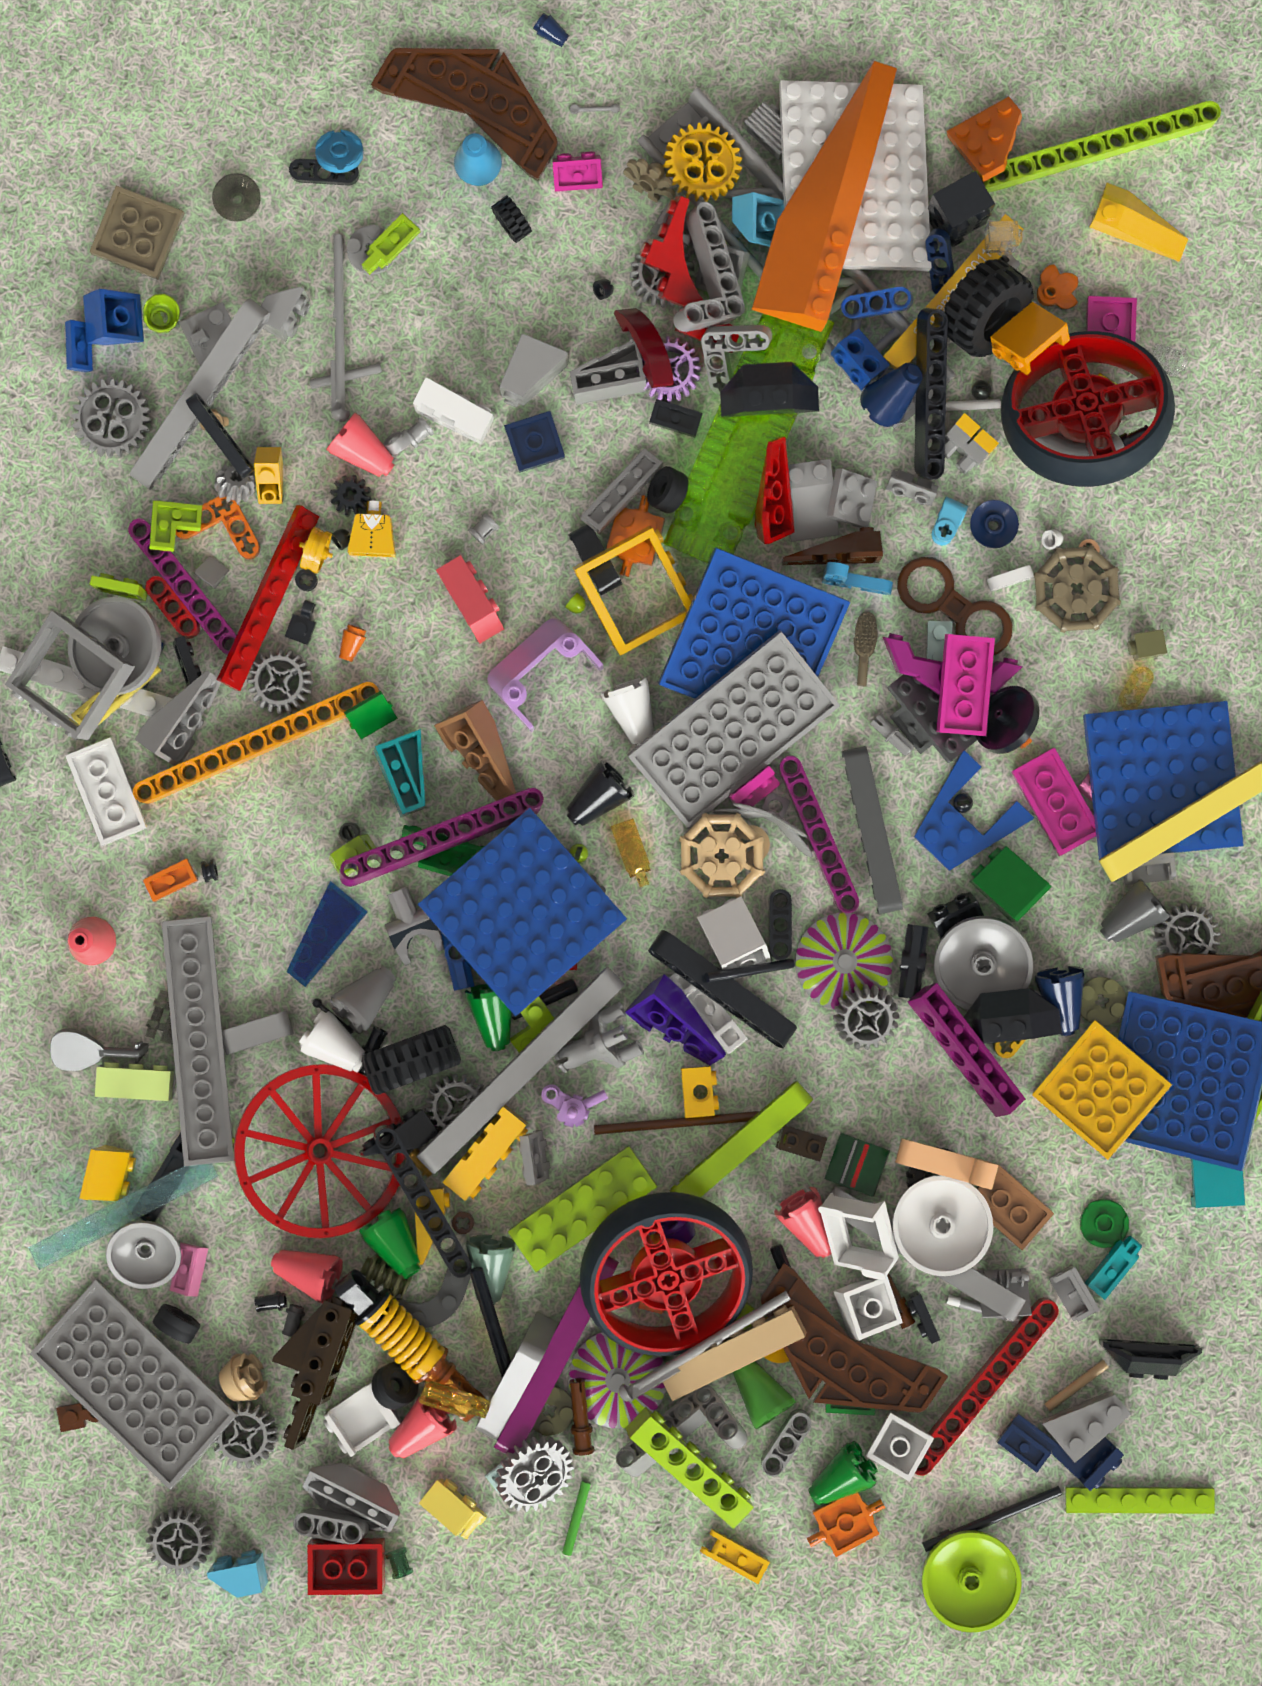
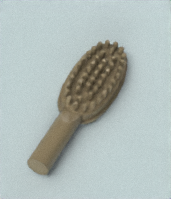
M863 612L858 617L855 628L854 649L859 656L857 686L861 687L867 686L868 660L874 653L878 636L876 618L871 612Z

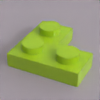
M153 500L149 549L174 552L176 529L200 532L202 505Z
M537 997L520 1012L529 1025L510 1038L518 1053L554 1019V1016L540 997Z

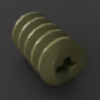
M377 1254L371 1258L367 1257L360 1272L366 1276L370 1283L373 1280L375 1281L374 1287L376 1289L383 1285V1289L388 1288L392 1290L394 1298L401 1294V1301L412 1280V1276L404 1279L402 1275L394 1272L390 1266L387 1268L384 1260L377 1263Z

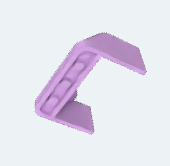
M555 618L549 619L488 674L489 686L531 733L535 730L534 726L518 709L527 698L526 688L519 680L554 648L561 655L568 658L575 657L582 651L599 671L604 668L603 663L586 644L561 620Z

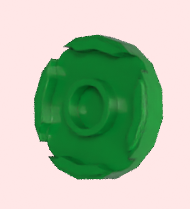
M1098 1199L1090 1202L1083 1209L1080 1216V1230L1083 1237L1090 1244L1099 1248H1111L1118 1241H1122L1126 1237L1129 1230V1218L1119 1203L1110 1199Z

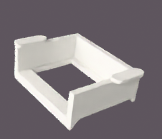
M830 1193L818 1210L823 1219L834 1265L862 1270L861 1273L865 1277L885 1280L887 1274L899 1258L885 1201L874 1204L838 1197ZM845 1217L868 1222L876 1221L883 1252L852 1246Z

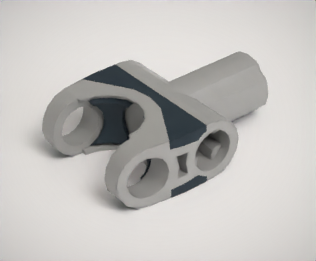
M408 887L387 895L397 919L385 924V928L394 949L405 966L412 963L408 949L409 943L415 935L427 936L434 942L438 952L444 950L440 930L422 909H416Z

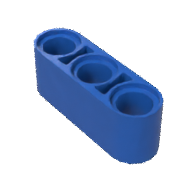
M894 287L852 295L843 300L841 310L846 317L852 320L905 311L912 306L913 295L905 287ZM900 292H905L908 296V300L904 305H897L895 302V297ZM875 297H882L884 301L883 306L878 310L872 309V300ZM852 301L859 303V310L855 314H849L847 311V306Z

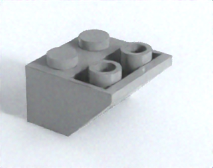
M296 287L267 295L261 307L270 313V317L263 329L285 342L288 337L293 338L299 327L297 325L298 320L293 312L305 317L311 306L305 289Z

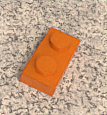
M187 858L143 879L153 902L199 881Z

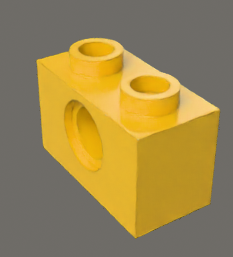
M711 1066L681 1068L685 1118L715 1116L714 1110H719L718 1095H713L712 1086L717 1085L716 1071H711ZM704 1085L707 1088V1094L704 1098H696L694 1096L693 1089L695 1086Z

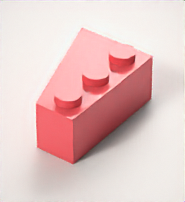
M460 555L436 569L479 644L504 630L496 614L499 608L493 598L487 599L485 593L488 590L481 579L476 581L473 575L477 572L470 561L465 563Z

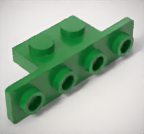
M404 825L401 838L423 829L414 825ZM436 834V838L438 840H448V837H446L444 834ZM415 842V843H414V844H417V845L424 846L423 849L426 848V846H425L424 843H422V842ZM465 842L418 861V867L451 876L485 846Z

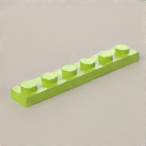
M1065 1487V1512L1215 1514V1492L1213 1487H1099L1097 1489L1093 1488L1091 1491L1086 1487Z

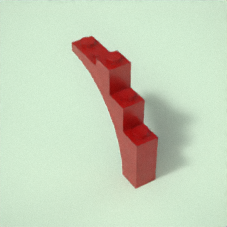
M677 196L675 200L671 199L667 207L666 213L669 215L666 223L663 222L658 230L657 236L660 237L659 241L649 239L648 243L644 242L639 256H642L640 263L666 273V276H662L658 283L657 290L659 293L657 297L684 307L692 302L703 301V298L699 295L690 278L684 257V219L690 200L683 196ZM728 323V324L719 325V326H733V325H731V324ZM675 328V331L701 341L708 328L682 332ZM732 334L731 339L737 343L739 335ZM713 336L709 337V339H713L715 343L717 342V340H715Z

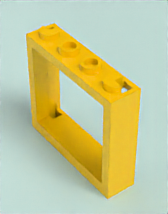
M650 526L572 567L615 650L620 656L684 622L694 598L692 594L687 595L683 587L687 584L680 572L676 574L672 566L675 564L671 553L669 550L664 551L661 545L664 540L659 530H653ZM649 538L686 610L624 643L587 572Z

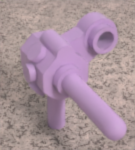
M554 1084L546 1085L541 1093L544 1102L552 1104L560 1111L557 1114L558 1121L564 1122V1125L573 1127L574 1124L576 1127L584 1124V1120H587L590 1112L587 1109L608 1099L604 1090L582 1100V1096L573 1094V1097H571ZM548 1090L555 1091L556 1097L554 1099L547 1097L546 1093Z

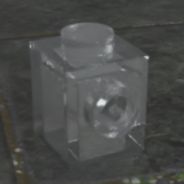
M989 221L984 229L985 253H997L999 256H1008L1014 253L1019 244L1022 243V230L1018 229V221Z

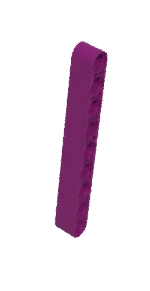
M528 788L351 857L341 864L340 881L345 886H356L509 826L529 808L535 814L539 813L544 800L543 794L536 788ZM526 799H535L537 805L530 806L527 804ZM512 807L515 813L509 815L504 812L503 808ZM485 815L490 816L493 822L484 823L481 817ZM466 824L471 830L469 832H462L458 826ZM444 833L448 836V840L440 841L436 838V834ZM415 842H422L426 848L417 850L413 844ZM392 851H400L403 857L394 859L390 853ZM374 859L380 863V866L371 868L367 862ZM351 868L356 870L357 875L348 877L344 871Z
M608 1256L602 1267L599 1281L613 1276L619 1264L617 1260ZM580 1284L564 1312L541 1362L494 1445L495 1449L505 1454L507 1452L513 1454L515 1452V1445L519 1448L523 1447V1440L526 1441L590 1319V1315L583 1302Z

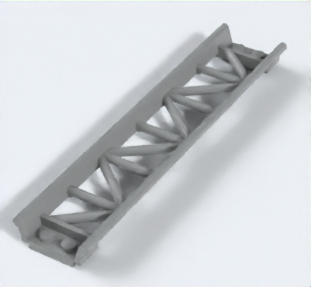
M699 87L691 93L688 103L650 136L642 135L637 140L655 162L664 165L665 161H667L663 158L665 151H668L666 149L667 144L671 142L674 134L678 136L681 128L686 131L688 125L691 124L695 130L698 123H701L702 129L708 123H710L713 130L720 127L719 134L722 135L728 132L726 140H735L732 148H740L736 156L742 157L743 164L765 188H733L728 190L726 196H722L719 193L718 199H728L755 192L784 200L783 181ZM716 170L711 171V173L716 177L720 174ZM687 172L690 177L696 178L694 172ZM691 194L688 198L695 207L701 202H705L703 196H700L697 202L695 201L694 194ZM718 216L727 243L732 247L750 252L738 239L742 234L739 229L735 227L730 230ZM750 252L747 265L761 278L764 267ZM842 269L841 273L845 277H840L837 287L849 288L833 301L829 317L841 307L846 297L880 289L863 270ZM875 297L872 300L871 306L874 310H878L883 306V298ZM857 301L854 304L853 314L859 310V303ZM900 312L880 315L892 330L874 345L879 352H882L895 339L900 337L911 325ZM862 319L852 320L850 334L861 328ZM803 326L835 362L830 354L835 346L822 332ZM837 364V366H838V367L845 373V375L850 379V377H849L848 374L842 369V367ZM933 364L929 368L930 375L934 369ZM948 365L946 386L956 376ZM887 368V370L883 373L881 377L893 371L894 369ZM932 389L930 390L928 395L929 399H931L933 396ZM916 393L902 421L892 426L894 429L899 428L915 414Z

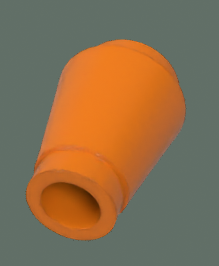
M350 624L347 625V628L343 630L339 658L353 662V659L367 638L365 637L366 630Z

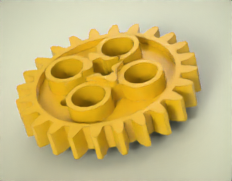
M701 123L697 124L695 130L691 124L688 125L686 131L681 128L678 136L674 134L671 142H668L666 147L668 151H665L663 156L667 160L663 168L669 169L665 176L673 177V185H679L678 193L683 190L687 191V199L691 194H694L696 202L700 196H703L705 202H708L710 195L715 201L718 199L719 193L722 196H726L728 190H732L735 186L733 182L737 183L740 177L738 174L742 170V167L738 165L741 163L742 157L736 156L740 148H732L735 140H726L728 132L720 135V127L712 131L710 123L707 124L705 129H702ZM708 147L715 148L718 153L710 152ZM685 148L691 149L694 154L686 153ZM716 170L720 173L721 176L716 177L711 173V171ZM687 172H694L697 178L690 177ZM703 172H704V176H705L706 183L703 181Z

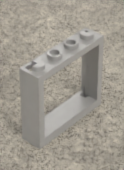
M51 611L5 685L13 690L12 693L16 698L28 701L30 703L29 708L33 711L47 715L48 718L46 720L56 727H63L66 730L64 733L67 736L72 737L76 741L78 738L89 740L135 666L64 614ZM61 630L115 669L80 725L26 686Z

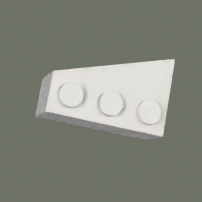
M425 378L413 402L417 414L479 444H482L494 420L491 409L481 404L477 406L471 403L467 397L458 393L455 394L443 385L435 383L428 378Z

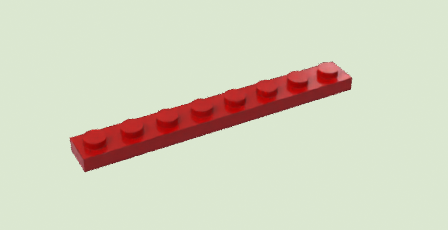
M301 505L295 506L218 675L217 681L236 691H241L302 557L303 548L299 547L300 542L305 543L308 540L313 527L316 526L320 517Z

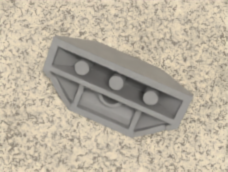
M344 1463L312 1467L302 1486L305 1491L309 1492L311 1498L320 1508L326 1511L364 1518L369 1525L370 1531L384 1530L385 1532H391L400 1515V1511L387 1485Z

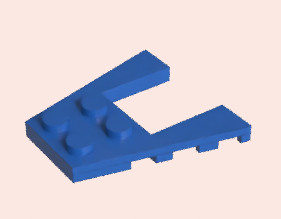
M966 751L961 753L914 835V838L948 871L1034 819L1018 801L984 835L965 819L948 801L981 768Z

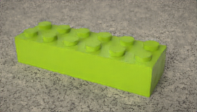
M628 1145L511 1227L508 1233L534 1271L537 1272L593 1233L612 1212L632 1200L647 1195L657 1188V1184L630 1145Z

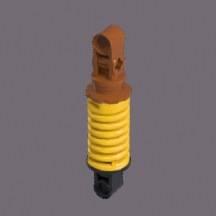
M356 1269L350 1271L334 1285L337 1296L357 1313L354 1323L357 1326L359 1325L371 1338L375 1337V1342L381 1344V1348L384 1351L388 1350V1355L394 1357V1361L397 1364L401 1363V1368L406 1370L405 1372L413 1379L415 1384L425 1381L428 1384L427 1387L431 1391H435L456 1412L457 1416L465 1422L470 1421L487 1407V1401L483 1394L476 1390L456 1370V1366L452 1362L446 1360L448 1349L442 1346L435 1338H432L430 1332H426L424 1326L419 1325L418 1320L414 1319L410 1312H406L405 1307L399 1305L397 1299H393L394 1297L388 1288L378 1291Z

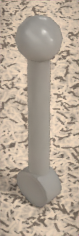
M616 103L612 106L579 107L573 104L570 107V112L572 114L595 111L618 113L620 106Z

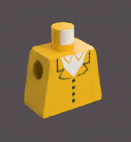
M367 501V514L355 515L348 545L350 556L396 557L392 519L389 515H381L382 502Z

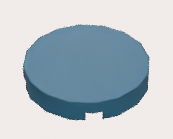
M333 130L325 133L316 142L315 147L318 164L323 169L333 173L351 171L363 160L364 150L361 139L356 134L347 130H341V132H334Z

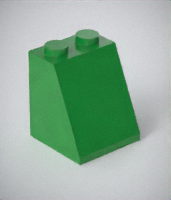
M1007 846L1002 849L997 847L989 854L988 858L990 861L985 866L980 864L971 873L973 878L969 882L1011 923L1018 922L1052 886Z

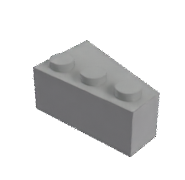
M633 338L618 348L617 346L602 357L598 359L596 357L570 371L576 405L647 391L644 388L646 387V378L642 370L641 353Z
M1109 1391L1081 1402L1079 1405L1039 1419V1422L1066 1454L1076 1462L1128 1418L1131 1413L1118 1397Z

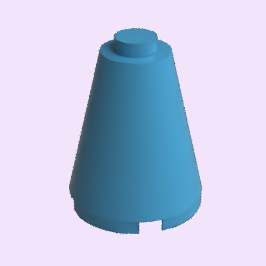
M477 133L469 134L465 137L454 157V167L459 178L474 186H483L491 183L499 174L502 166V158L498 148Z

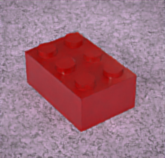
M311 1538L307 1545L308 1595H382L385 1589V1538H363L355 1544Z

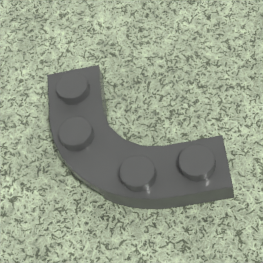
M453 1264V1269L460 1270L463 1268L461 1266ZM447 1268L441 1289L430 1301L416 1303L403 1299L400 1301V1298L397 1297L394 1299H397L399 1305L404 1306L406 1312H410L412 1317L418 1320L419 1325L429 1328L447 1320L458 1309L465 1296L471 1276L469 1273L466 1277L457 1278Z

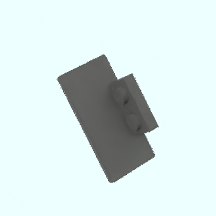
M903 674L887 687L902 706L890 718L920 754L933 745L945 761L950 763L977 741L976 735L936 732L940 695L915 680L912 676Z

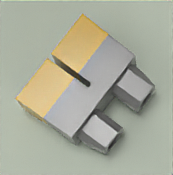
M965 413L945 436V458L949 459L955 451L961 454L963 457L955 466L963 474H966L973 467L977 468L999 444L984 429L967 444L981 427Z

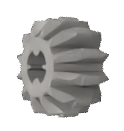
M232 464L230 467L223 465L221 470H218L216 473L215 490L219 491V498L226 497L227 503L235 500L238 505L241 500L247 502L249 497L253 496L256 488V479L252 473L243 478Z

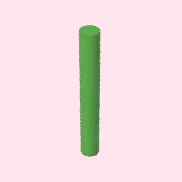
M581 1481L562 1554L571 1556L591 1486L589 1482Z

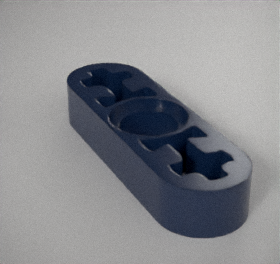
M943 229L932 230L925 242L927 259L931 262L932 266L929 270L931 286L935 294L943 287V284H940L942 276L945 275L943 278L945 285L955 273L950 237ZM934 238H938V242H942L941 245H940V247H939V251H937V249H938V243H937V241H933ZM935 259H943L947 267H938L935 264Z

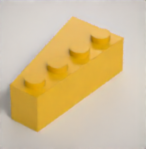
M505 1104L442 1183L464 1201L468 1197L474 1199L482 1189L479 1183L485 1177L489 1180L497 1170L494 1166L500 1158L504 1161L513 1149L509 1146L515 1139L520 1141L519 1137L528 1132V1129L525 1128L528 1122Z

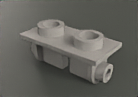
M899 469L898 471L893 470L886 490L891 491L896 496L914 499L918 504L932 506L939 487L934 485L935 482L919 477L915 484L912 483L914 475Z

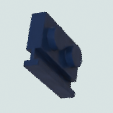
M1019 1413L1015 1415V1418L1008 1424L996 1441L1036 1473L1058 1445L1056 1441Z

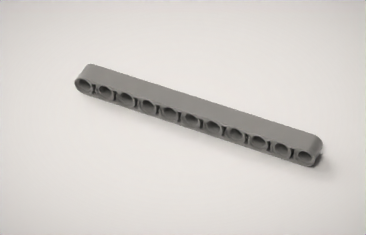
M609 967L601 971L418 1153L416 1157L432 1174L439 1171L622 989L625 984Z

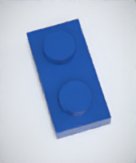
M66 321L67 370L79 372L93 371L92 344L87 343L85 322Z

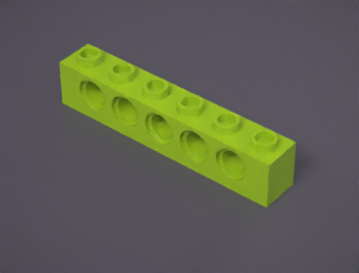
M645 1407L625 1428L629 1438L734 1529L754 1508L750 1501L751 1494L743 1486L736 1487L733 1484L735 1482L734 1479L727 1472H719L716 1469L718 1466L710 1457H702L699 1454V1448L693 1442L689 1441L686 1443L682 1439V1433L672 1425L669 1428L664 1423L666 1420L659 1412L655 1410L652 1413ZM662 1433L659 1438L652 1439L654 1434ZM679 1448L675 1454H669L672 1449ZM696 1463L694 1468L687 1469L690 1464ZM713 1478L711 1483L704 1484L707 1479ZM730 1493L728 1498L721 1499L723 1495Z

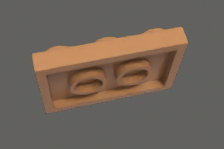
M997 1164L998 1169L992 1190L980 1186L976 1189L983 1195L989 1205L993 1226L1019 1249L1023 1250L1054 1213Z

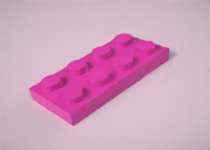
M945 634L936 732L986 736L995 638Z
M1055 747L1011 771L1058 856H1062L1096 836L1094 816Z

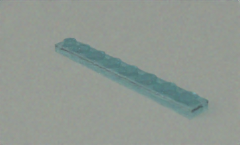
M213 1164L183 1166L28 1247L38 1269L41 1270L118 1230L120 1227L219 1177Z

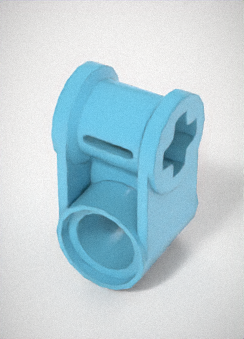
M947 496L945 497L931 534L933 541L937 545L943 546L951 542L964 519L968 505ZM943 528L947 529L945 537L941 536Z

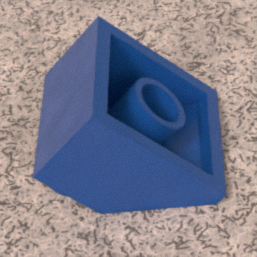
M97 289L83 296L88 344L116 345L144 342L140 294Z

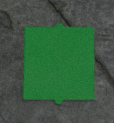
M381 691L344 712L350 722L351 729H355L361 740L398 719L391 708L393 706L392 703L386 700Z

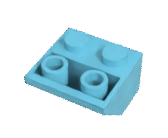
M255 1550L241 1553V1557L236 1560L234 1565L231 1555L219 1557L217 1562L207 1572L208 1579L237 1598L262 1593L268 1583L263 1553L256 1554Z

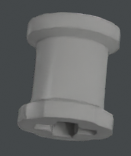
M486 513L482 515L483 518L473 528L470 527L468 529L469 533L482 545L494 530L498 531L500 529L496 522Z

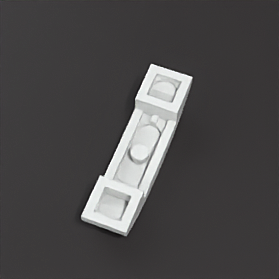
M674 973L669 977L682 989L714 1037L728 1054L748 1040L722 1006L678 974Z

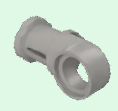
M419 417L418 422L410 429H404L402 432L398 431L391 434L383 444L391 455H395L410 444L416 449L418 443L428 435L432 436L434 432L426 421Z

